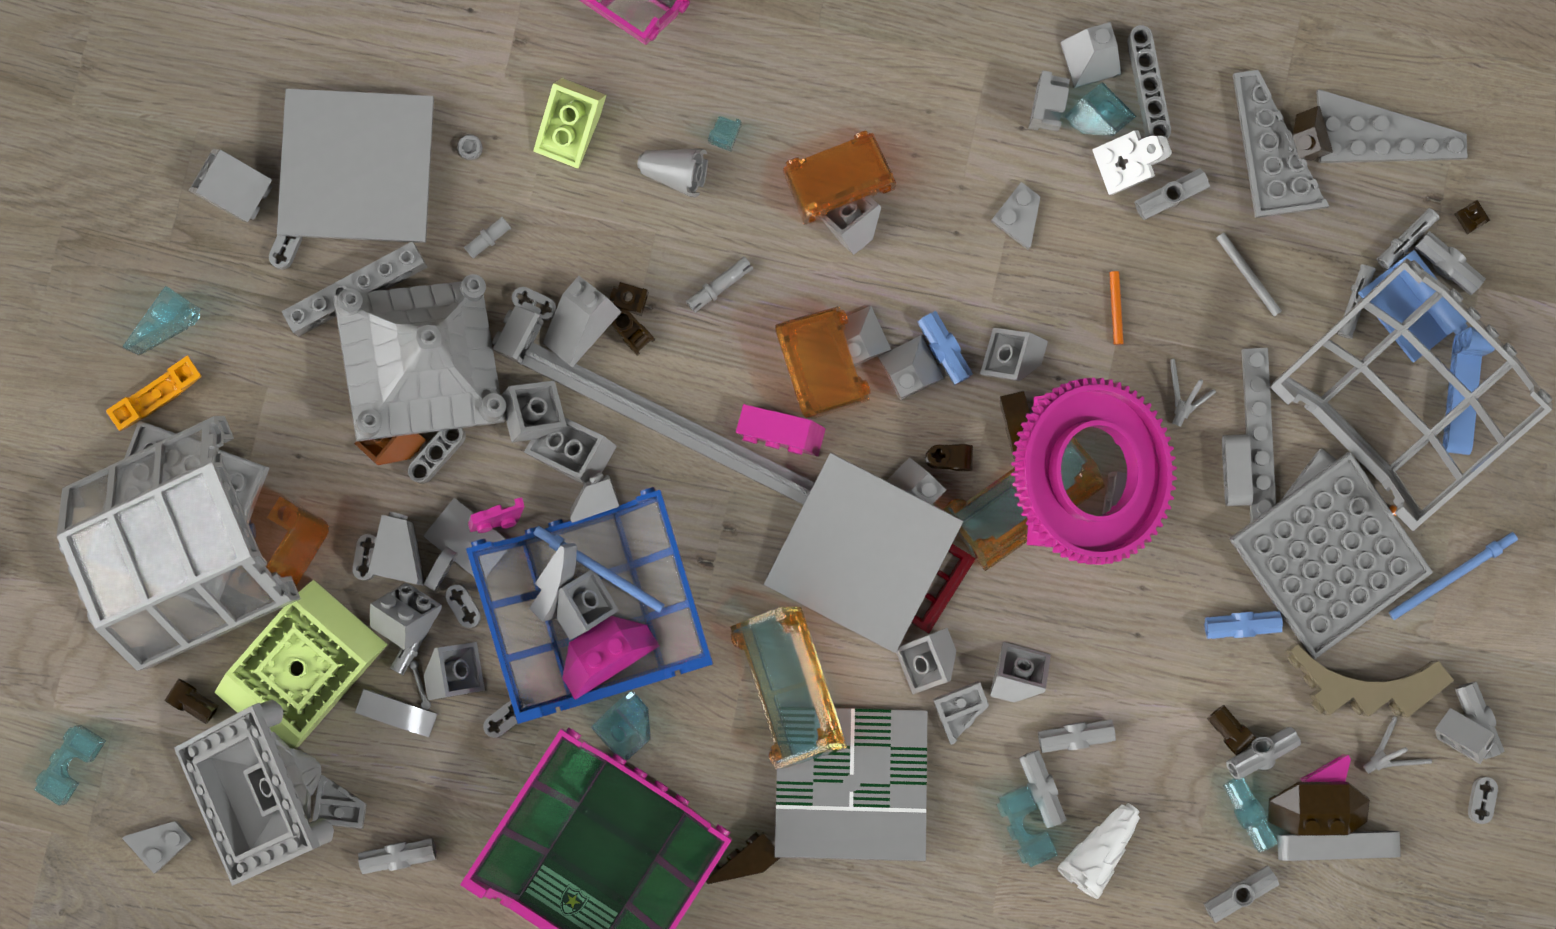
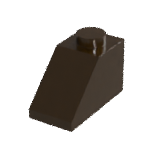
M1320 106L1296 114L1293 138L1299 159L1312 161L1333 153Z

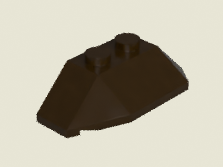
M1297 782L1280 792L1277 796L1274 795L1269 798L1267 821L1297 836L1349 835L1368 822L1370 800L1349 782Z

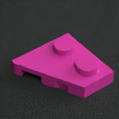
M522 497L514 499L515 505L512 507L502 508L501 505H497L488 510L472 514L468 522L470 532L486 533L494 527L510 528L515 526L525 507Z

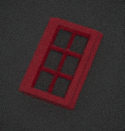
M954 544L951 545L948 552L959 558V561L950 575L938 570L937 575L945 579L946 582L936 598L926 593L925 598L932 602L931 606L922 619L915 615L911 622L928 634L976 559Z

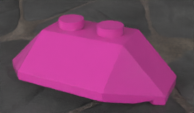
M610 616L569 642L562 679L576 700L660 645L647 625Z

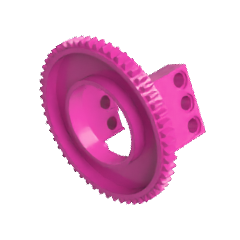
M1083 378L1060 384V387L1053 388L1052 392L1034 397V406L1031 407L1033 413L1027 414L1028 421L1021 424L1024 429L1017 433L1020 439L1014 443L1017 446V451L1013 452L1012 455L1016 458L1015 462H1011V465L1015 467V472H1012L1011 476H1014L1016 481L1012 485L1017 488V492L1014 495L1019 497L1020 500L1017 505L1018 507L1022 506L1024 510L1021 515L1028 518L1026 522L1028 525L1027 545L1046 548L1053 547V553H1061L1060 557L1069 558V561H1077V563H1086L1087 565L1112 564L1113 562L1122 561V558H1130V554H1137V549H1144V543L1152 541L1150 536L1158 534L1156 528L1163 527L1160 520L1167 519L1168 516L1165 514V510H1171L1168 501L1174 500L1170 492L1176 490V487L1172 485V481L1177 480V477L1172 475V471L1177 470V467L1172 465V461L1176 457L1170 454L1174 447L1168 445L1171 437H1165L1164 433L1167 431V427L1161 428L1160 426L1163 421L1162 418H1155L1157 411H1150L1151 403H1144L1145 397L1143 396L1137 397L1136 390L1129 391V386H1121V382L1113 383L1111 379ZM1087 427L1099 428L1110 434L1114 442L1121 447L1127 465V481L1120 500L1108 512L1099 516L1087 514L1074 505L1065 491L1061 476L1062 457L1067 444L1074 435Z

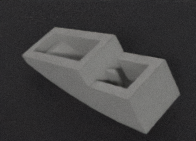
M575 543L560 545L535 582L541 589V592L529 609L542 622L557 617L558 590L573 581L577 556V545Z
M363 689L355 711L357 714L426 737H430L438 715L432 711L369 689Z

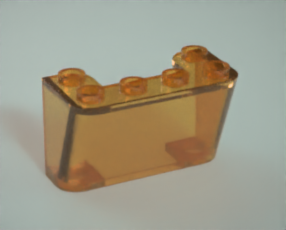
M280 496L267 518L285 528L288 532L266 568L271 573L277 572L281 578L291 576L295 586H297L327 537L329 526L323 518L293 500ZM283 506H287L283 512L282 521L278 517V510ZM242 565L236 567L227 582L228 584L266 602L271 603L274 601L248 572L242 580H238L239 574L246 570Z

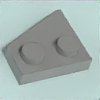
M1021 182L991 220L994 225L1027 250L1031 247L1040 196Z
M321 775L312 821L323 818L330 822L332 826L363 829L367 804Z

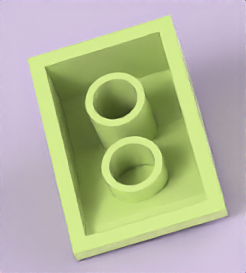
M563 78L553 83L533 151L579 168L599 121L607 95Z

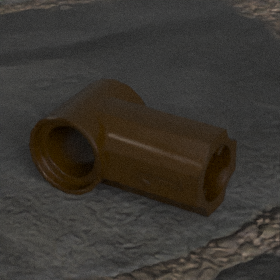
M178 678L165 701L174 708L186 711L196 719L207 724L215 715L218 705L196 692L197 689L194 686Z
M1225 705L1216 709L1207 718L1224 738L1223 741L1236 756L1247 750L1252 745L1253 740L1256 739L1244 724L1238 722Z

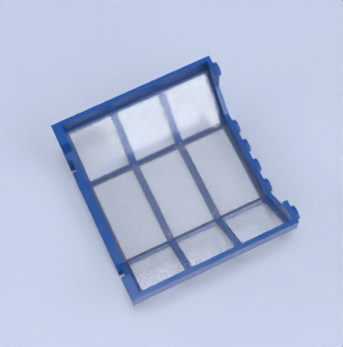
M654 487L640 491L641 496H637L635 500L622 504L617 508L573 523L571 521L563 523L562 519L548 523L549 528H545L551 534H558L564 538L567 544L575 543L577 550L665 604L659 613L598 575L619 609L618 612L611 616L647 625L660 646L576 700L562 679L568 645L575 638L569 640L557 617L542 622L529 609L541 592V589L535 582L556 551L550 548L547 542L533 534L537 527L525 530V535L497 542H486L485 538L471 542L472 547L466 548L518 724L557 713L556 707H560L561 711L674 677L676 676L674 671L677 670L684 674L713 665L661 490L655 491ZM576 561L573 580L590 569Z

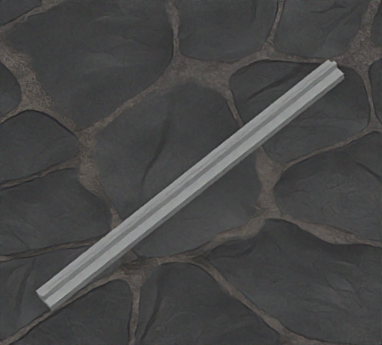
M533 342L525 352V357L521 363L523 366L553 381L555 380V382L802 505L806 502L815 482L577 364L571 367L555 353Z

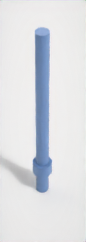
M540 526L533 533L547 542L549 547L555 551L558 550L560 545L567 544L564 538L558 534L553 535ZM577 550V562L660 613L665 604Z
M1511 532L1501 540L1491 542L1484 551L1388 612L1390 617L1396 620L1491 557L1496 558L1503 553L1505 548L1518 540L1517 536Z

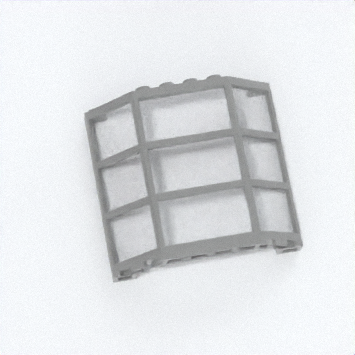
M213 416L62 488L57 529L59 549L66 557L69 565L68 571L75 579L78 595L88 611L87 617L89 622L136 671L149 669L301 599L291 576L281 578L277 572L271 573L265 567L267 561L261 556L223 464V455L219 453V447L234 439L225 416Z

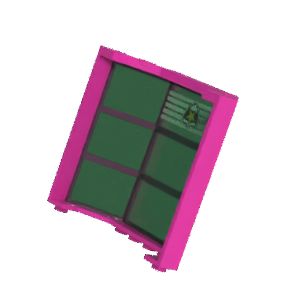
M570 727L567 730L560 729L460 885L480 899L483 897L490 900L492 898H500L501 905L511 909L540 929H676L732 841V838L729 836L730 831L719 824L717 826L712 824L688 806L690 801L683 796L676 794L674 797L667 792L668 787L658 780L653 783L646 779L648 774L636 766L632 770L626 766L627 760L616 753L611 756L580 738L581 734Z

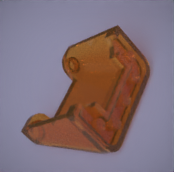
M867 131L854 135L853 140L801 160L799 157L787 161V166L783 168L784 176L804 225L816 221L815 218L820 216V212L824 216L827 212L870 195L875 196L878 193V189L885 194L895 190L896 187L893 173L874 134H868Z
M838 306L775 325L776 334L795 394L805 418L816 419L869 401L868 394H871L867 380H862L857 375L843 331L845 330V324H848V318L845 311L841 310Z

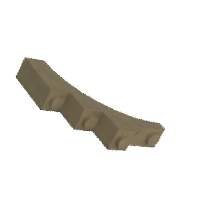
M1293 644L1286 650L1290 655L1287 657L1288 661L1294 668L1302 670L1305 674L1303 679L1309 687L1317 689L1309 695L1313 700L1311 705L1319 714L1323 713L1324 715L1333 714L1351 700L1350 706L1356 714L1369 717L1389 701L1390 704L1388 706L1396 716L1401 715V717L1408 718L1454 681L1439 661H1431L1419 670L1397 679L1368 682L1347 678L1328 670L1312 659L1299 644Z

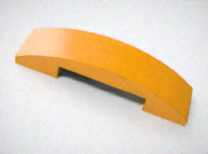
M189 356L184 357L167 369L168 372L132 396L123 398L106 410L119 431L154 413L202 377Z

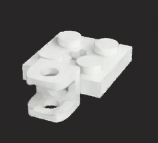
M1138 130L1092 149L1109 195H1114L1155 177L1151 165L1167 159L1172 153L1165 136H1149L1141 139ZM1121 157L1128 159L1129 162L1126 164L1125 170L1119 166Z

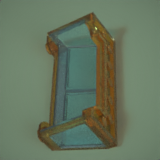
M1073 436L1067 444L1062 457L1061 476L1068 497L1074 505L1078 506L1104 488L1105 485L1098 465ZM1015 467L968 501L953 499L943 509L964 520L957 534L984 571H987L1027 542L1028 525L1026 522L1028 518L1021 515L1024 510L1022 506L1018 507L1017 505L1020 500L1019 497H1015L1014 494L1017 492V488L1012 485V483L1016 482L1015 477L1011 476V473L1015 472Z
M781 606L730 626L732 643L735 647L745 651L774 741V745L771 746V751L769 752V759L775 766V769L788 768L846 749L847 745L802 607Z

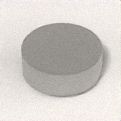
M465 135L458 142V152L464 159L475 160L482 154L483 146L478 137Z

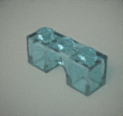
M82 725L70 727L63 736V745L52 753L49 759L51 764L36 779L38 784L34 790L59 806L67 804L79 785V782L72 779L68 773L69 762L75 757L86 763L93 762L106 742L105 739Z
M1023 785L999 796L1000 803L996 804L1001 817H1007L1010 826L1006 828L1012 841L1017 839L1020 846L1017 853L1022 864L1027 862L1029 867H1033L1058 856L1047 831L1032 835L1028 834L1024 829L1023 821L1025 816L1037 809L1028 787Z

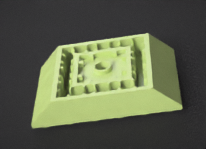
M312 580L298 592L300 600L283 607L226 672L214 692L237 713L257 703H263L268 700L276 701L283 709V718L279 724L269 728L290 749H297L388 645L315 580ZM295 661L301 662L304 667L302 674L299 676H295L291 672V665Z

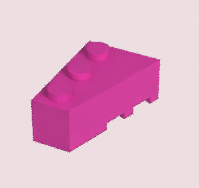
M743 404L736 433L743 436L742 440L748 443L757 444V441L765 442V446L779 450L780 447L787 448L788 452L802 455V453L818 457L826 428L809 419Z

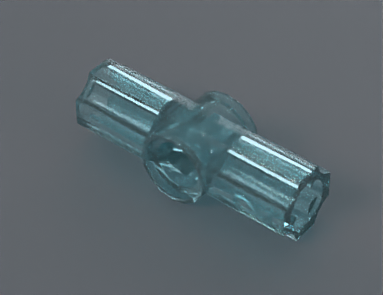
M1244 777L1240 780L1234 778L1225 783L1223 787L1235 808V816L1242 828L1246 829L1257 852L1260 853L1276 845L1278 842L1266 821V813L1260 802L1254 798Z

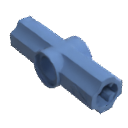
M934 311L918 321L919 327L928 339L929 347L939 363H942L953 384L956 385L972 376L971 369L960 353L961 348L953 334L948 332L938 313Z
M1280 611L1262 613L1243 612L1231 613L1230 616L1206 617L1204 627L1207 639L1224 637L1243 638L1255 637L1256 634L1282 632L1283 621Z

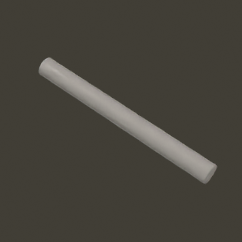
M1223 232L1216 239L1272 315L1276 316L1282 310Z

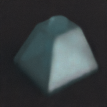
M1102 82L1086 94L1065 117L1070 121L1072 127L1079 130L1082 134L1114 136L1137 116Z
M633 690L616 702L591 726L610 750L625 760H629L651 739L648 707Z

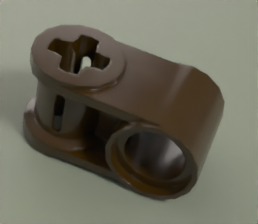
M621 309V313L617 318L621 315L627 316L630 319L629 325L625 328H620L616 325L615 319L612 322V326L623 338L626 345L638 356L640 354L639 351L650 341L654 342L655 338L629 311Z
M934 445L927 451L925 461L933 469L972 471L973 445ZM936 451H938L940 456H943L938 463L936 458L931 457Z

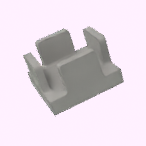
M1042 71L1037 82L1028 129L1038 130L1042 128L1059 131L1062 123L1060 122L1061 113L1066 108L1070 79L1053 76L1052 72Z

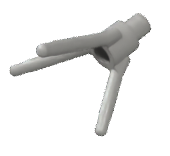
M1171 359L1176 407L1174 411L1176 415L1172 423L1181 427L1184 419H1188L1189 414L1214 395L1216 390L1212 389L1191 404L1203 384V380L1200 379L1187 401L1181 400L1175 359Z
M1394 716L1375 755L1363 767L1369 774L1376 769L1379 771L1382 768L1392 766L1431 764L1432 759L1390 761L1408 751L1406 747L1389 755H1386L1383 751L1397 721V717Z

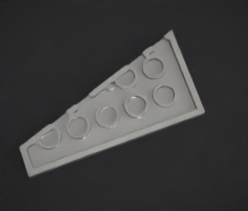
M1259 70L1234 73V88L1255 218L1328 208L1329 204L1323 198L1316 179L1313 178L1307 167L1306 160L1299 159L1293 135L1283 121L1284 118L1271 98L1272 95Z
M1320 89L1316 91L1317 106L1321 108L1333 153L1320 157L1319 163L1465 160L1468 158L1466 133Z

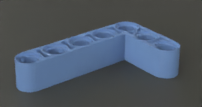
M1474 327L1458 332L1453 340L1450 371L1473 392L1479 386L1482 356L1492 353L1495 348ZM1450 382L1448 385L1446 415L1465 399ZM1471 405L1444 428L1443 446L1448 453L1470 455L1472 452L1476 411Z

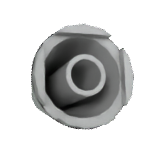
M700 148L646 150L639 156L637 167L642 175L689 197L696 198L700 194L696 192L698 186H704L707 175L708 160L703 159V154H707V151Z

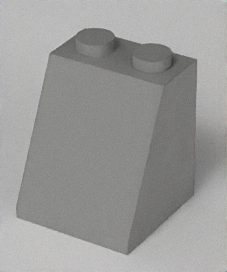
M212 149L189 192L240 220L248 222L250 219L254 220L260 210V207H258L262 198L265 199L272 189L270 185L272 179L220 149Z
M389 512V516L382 515L368 573L424 586L425 579L414 523L407 521L408 516Z

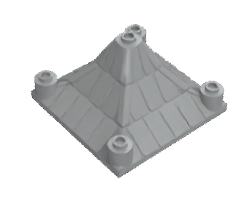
M471 274L460 282L359 293L358 290L347 288L342 290L339 295H334L356 442L505 422L504 411L506 409V402L499 390L484 300L486 284L482 277Z
M274 700L254 704L174 747L232 886L327 844L333 838V826L326 819L319 818L312 822L308 820L311 818V795L316 790L321 778V765L314 757L294 748L290 749L274 731L271 732L269 727L279 724L283 718V709Z

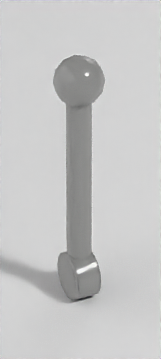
M412 660L409 667L413 670L421 695V707L428 710L431 708V702L427 700L417 669L419 666L418 662Z

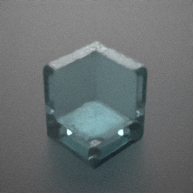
M719 116L714 129H711L708 143L732 152L742 125L741 120L736 119V121H732Z

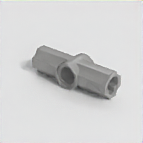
M1199 168L1134 202L1136 210L1140 217L1146 220L1170 207H1175L1180 202L1209 188L1208 178L1205 172ZM1167 190H1175L1178 194V199L1172 200L1168 198Z
M1430 231L1414 247L1434 264L1433 267L1437 273L1448 280H1453L1470 296L1479 289L1486 279L1466 262V257L1460 251L1453 247H1448Z
M1474 681L1456 688L1455 691L1464 711V716L1494 733V737L1491 740L1494 744L1483 759L1495 757L1505 752L1495 729V716L1490 707L1485 704L1477 682Z
M1105 720L1087 724L1086 722L1064 725L1063 728L1042 730L1038 732L1041 753L1063 749H1083L1093 744L1116 741L1113 721Z
M1286 727L1270 737H1258L1253 740L1251 748L1226 761L1227 768L1236 780H1240L1258 769L1268 770L1275 765V759L1300 746L1301 740L1292 727Z
M1039 750L1019 757L1028 780L1029 792L1034 803L1038 805L1046 828L1067 821L1057 797L1059 795L1051 774L1047 772Z
M433 838L411 843L400 842L384 846L385 848L358 853V862L362 874L387 869L393 871L410 867L412 864L437 859Z
M1267 865L1244 880L1233 883L1227 890L1203 904L1214 923H1217L1238 909L1249 906L1255 899L1280 884L1274 872ZM1245 888L1247 891L1246 898L1238 901L1236 898L1237 890Z

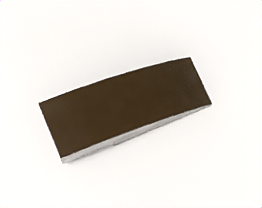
M1024 391L1000 396V407L1012 453L1017 451V446L1014 445L1020 439L1017 433L1024 429L1021 424L1028 421L1026 415L1030 414Z

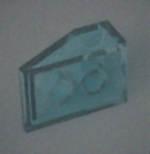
M165 286L122 347L137 355H141L187 330L189 326H193L200 317L199 312L201 308Z

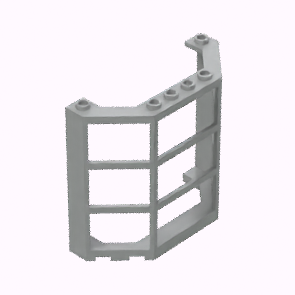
M1406 258L1281 374L1270 387L1287 405L1292 401L1295 403L1299 401L1306 403L1305 409L1310 411L1382 483L1387 491L1390 489L1393 491L1395 496L1393 502L1397 506L1395 514L1414 531L1552 410L1553 404L1551 401L1553 399L1544 389L1539 387L1521 361L1515 356L1518 353L1514 347L1508 342L1504 345L1497 338L1499 333L1490 324L1485 326L1479 320L1481 315L1472 306L1467 308L1461 302L1463 297L1454 288L1449 290L1444 284L1424 271L1415 260L1410 261ZM1405 269L1418 283L1424 282L1436 292L1401 323L1370 301ZM1442 297L1507 360L1473 392L1408 329ZM1362 308H1365L1395 330L1360 360L1329 339ZM1400 335H1403L1465 397L1463 401L1431 429L1368 367ZM1321 346H1324L1354 367L1321 397L1289 376ZM1513 368L1530 390V395L1541 406L1504 437L1478 401V398ZM1360 372L1424 434L1391 465L1328 403ZM1471 405L1498 444L1462 474L1436 435ZM1430 441L1456 481L1421 510L1396 471Z

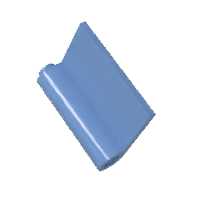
M1413 250L1359 291L1358 294L1363 299L1406 258L1410 261L1415 260L1424 271L1435 279L1437 278L1416 251ZM1404 269L1370 302L1402 323L1436 291L1424 282L1418 283ZM1442 297L1408 329L1430 350L1452 332L1457 335L1458 332L1466 329L1468 325L1466 324L1467 320ZM1379 319V321L1383 324V326L1387 329L1389 333L1395 330L1393 327ZM1400 335L1395 340L1412 363L1423 356L1403 335Z

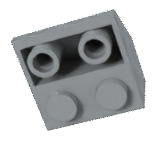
M406 582L370 604V627L406 650L424 638L439 614L442 605Z

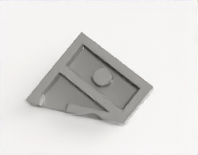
M979 681L933 699L951 745L957 741V738L966 728L968 729L973 724L975 718L982 714L989 706Z
M178 821L129 834L122 838L154 874L193 840Z

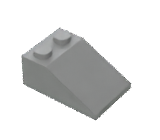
M578 276L562 294L543 344L573 367L617 318L621 311L605 295Z
M565 418L566 428L529 442L524 453L582 484L590 481L589 477L603 472L617 447L605 436Z

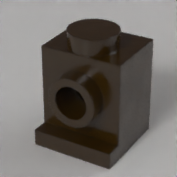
M620 282L618 287H613L610 300L614 301L613 304L619 310L624 309L632 314L642 316L649 292L648 289ZM626 293L632 294L633 297L630 301L623 299Z

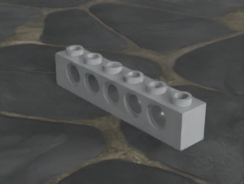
M412 241L281 312L292 332L299 337L336 317L334 295H339L342 290L353 288L358 290L359 293L387 290L428 268L417 246Z

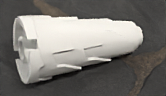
M1129 803L1126 806L1120 805L1100 826L1095 827L1083 842L1073 849L1057 867L1058 871L1069 882L1076 883L1078 889L1095 899H1099L1114 874V868L1126 851L1125 847L1135 831L1136 824L1140 819L1138 809Z

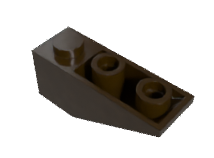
M755 832L745 841L748 844L741 851L736 848L726 856L728 862L722 867L719 864L714 867L706 883L712 884L765 872L780 859L775 858V845L764 832L760 835Z

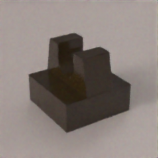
M1478 200L1454 214L1466 234L1490 221Z

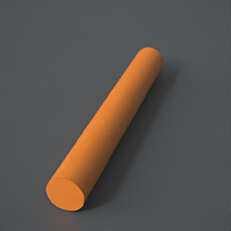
M1111 271L1109 275L1114 345H1123L1119 271Z

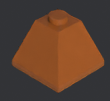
M420 434L357 441L354 444L379 466L411 459L421 449L426 439Z

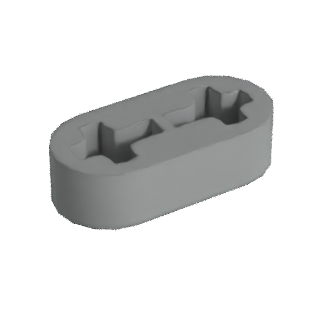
M277 235L269 253L270 263L280 270L290 267L303 237L290 239L288 245H286L288 238ZM284 248H286L284 256L287 258V260L285 262L281 261L280 264H278V260L275 258V256L277 254L281 255Z
M519 287L512 294V302L515 306L540 315L542 320H551L556 312L557 307L552 299L527 287ZM526 292L527 297L530 300H532L533 303L530 304L527 302H523V304L521 305L519 304L520 300L517 298V296L523 295ZM546 303H550L549 307L552 311L542 315L541 309L536 307V304L545 306Z
M372 534L360 536L356 544L353 574L357 579L363 581L370 580L375 576L366 573L363 577L362 572L358 571L359 566L364 565L365 558L368 559L367 567L370 566L374 548H370L368 556H365L366 548L362 547V544L367 542L368 538H371V542L375 544L376 536Z
M448 547L442 551L424 583L425 586L433 591L439 588L457 557L455 551Z
M461 585L450 586L446 591L445 598L459 623L466 628H474L479 625L482 615L468 590ZM455 589L458 592L463 591L461 599L464 604L462 606L457 600L452 601L451 599L454 595L452 591ZM465 607L470 613H476V616L473 618L475 622L472 624L470 621L465 622L463 619L466 617L463 610Z
M511 701L507 702L485 720L483 729L489 737H500L518 724L515 716L509 719L505 717L511 711ZM503 719L505 721L499 726V733L489 730L491 720L498 722Z
M1479 777L1472 785L1468 816L1475 823L1486 824L1493 817L1498 785L1492 778ZM1487 781V786H1490L1491 790L1486 791L1484 799H1482L1483 790H1480V784L1484 785ZM1483 801L1482 810L1486 811V815L1481 816L1479 819V815L1475 814V810L1481 808Z

